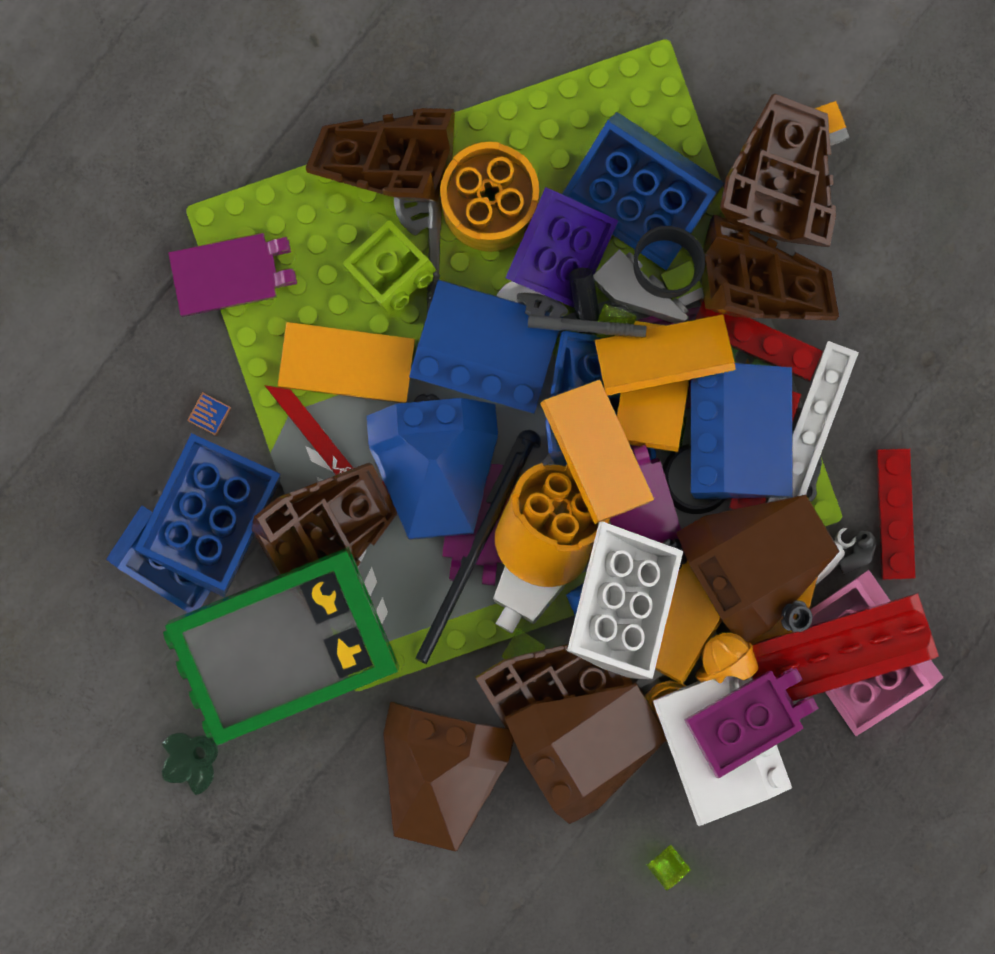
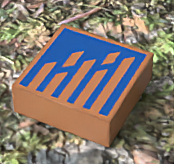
M202 392L187 421L217 436L232 408Z

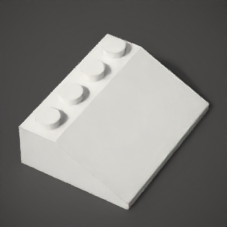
M603 521L599 522L567 651L602 669L628 678L653 679L683 551Z
M727 676L722 683H718L715 679L703 682L697 681L653 701L698 826L768 800L792 788L777 745L721 778H716L684 721L691 715L752 681V676L746 680Z

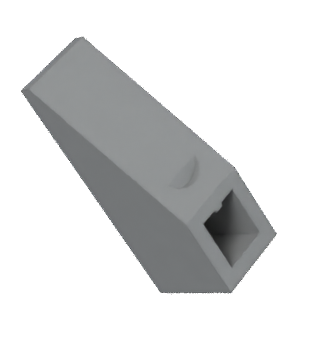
M619 249L593 275L595 286L611 302L675 324L689 321V317L686 315L688 309L677 298L671 300L670 298L657 297L643 289L635 277L633 268L634 255L630 252L625 255ZM638 260L639 268H641L642 264ZM642 272L643 276L651 284L666 289L654 275L648 278Z

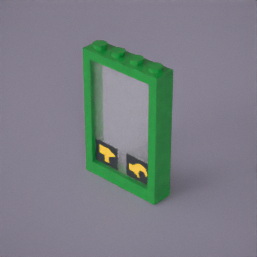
M349 547L171 619L165 625L166 631H163L167 646L170 650L175 649L179 661H176V666L183 680L188 679L192 688L189 691L191 702L195 709H201L205 718L202 721L204 732L208 739H214L216 746L392 675L399 670V663Z

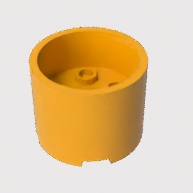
M480 142L461 150L453 157L441 180L440 196L446 224L458 240L480 251H500L519 243L523 239L539 203V182L530 161L515 149L499 142ZM486 188H491L492 192L498 191L495 194L494 201H489L488 197H482L485 195Z
M540 463L523 473L496 527L495 546L501 561L515 576L533 585L556 587L567 584L584 571L590 560L599 523L594 524L568 464L566 466H544L543 463ZM610 518L604 520L603 522L609 523Z

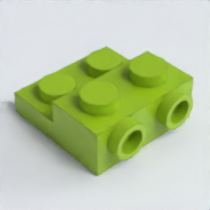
M390 219L342 262L344 267L388 313L393 310L399 311L403 309L409 302V295L417 288L423 289L432 282L433 273L436 271L430 260Z

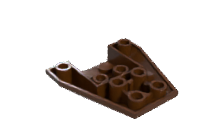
M807 495L705 515L676 532L689 565L720 618L733 634L739 635L746 642H750L771 630L782 618L783 608L789 603L793 604L840 552Z

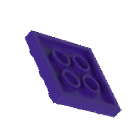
M545 187L505 278L574 308L569 273L577 268H589L593 271V275L595 274L618 220Z

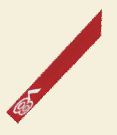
M264 385L335 475L353 469L291 389Z

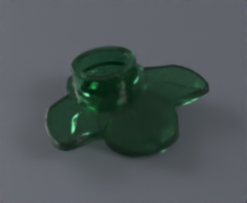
M174 733L162 742V745L170 754V757L163 765V780L170 783H182L187 780L195 795L201 794L210 786L215 774L212 764L218 757V747L212 738L208 739L206 735H198L192 738L185 733ZM197 747H202L205 750V757L198 756L196 752Z

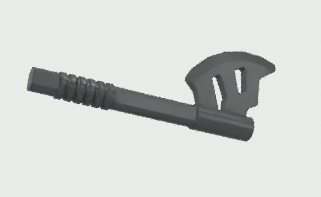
M441 197L438 198L437 202L405 201L394 198L396 215L401 224L411 234L418 235L421 230L429 229L428 259L436 268V271L433 273V280L427 288L428 313L440 277ZM417 202V206L407 209L404 207V203ZM429 213L427 217L415 221L411 220V217L417 214Z
M536 293L517 294V299L526 304L525 314L529 315L528 328L602 333L615 336L624 335L626 337H646V326L564 319L561 317L568 314V310L557 300ZM536 302L540 303L539 308L534 307ZM549 309H552V312L550 313V315H549V316H545V313H546Z

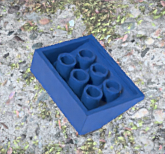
M616 112L605 123L562 195L618 220L612 235L635 249L640 238L646 232L656 227L674 226L692 234L723 187L724 182ZM656 241L647 245L641 251V254L667 270L682 246L672 241Z
M438 279L409 377L535 414L559 330L528 328L529 315L525 314V304ZM547 311L545 316H549L551 312Z
M735 363L736 370L691 379V494L694 499L793 497L792 367Z
M191 433L134 550L190 582L225 598L255 536L252 532L254 516L270 504L280 483V473Z

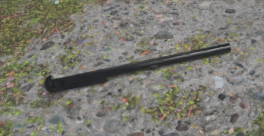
M524 430L517 436L486 500L491 505L474 538L471 550L467 558L463 555L461 566L419 649L416 660L427 664L533 447L540 448L541 438L537 432Z

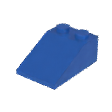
M141 505L106 560L184 611L191 612L200 608L211 591L190 582L134 550L152 514V511Z

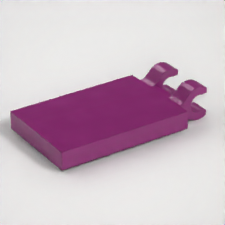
M264 233L168 252L180 316L185 317L277 298L275 288L296 285L295 271L287 269L276 273L273 258L276 255L291 253L287 237L266 242Z
M631 445L633 454L654 500L610 518V524L660 543L667 539H679L676 532L681 530L660 459L650 460L646 445Z
M491 464L474 534L444 536L442 557L452 558L450 581L454 580L461 566L463 555L467 558L471 550L474 538L491 505L486 500L503 465ZM516 483L476 565L484 566L482 575L483 585L495 586L497 563L503 564L495 546V531Z
M790 668L778 677H775L772 671H767L684 720L716 778H721L804 729L799 720L819 709L813 697H805L795 705L789 697L786 689L803 680L797 668Z

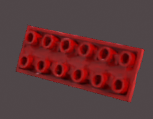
M919 593L809 626L808 629L802 632L792 631L753 643V653L758 664V670L752 678L755 679L767 671H772L774 676L778 677L790 668H797L803 680L786 689L793 702L939 657Z

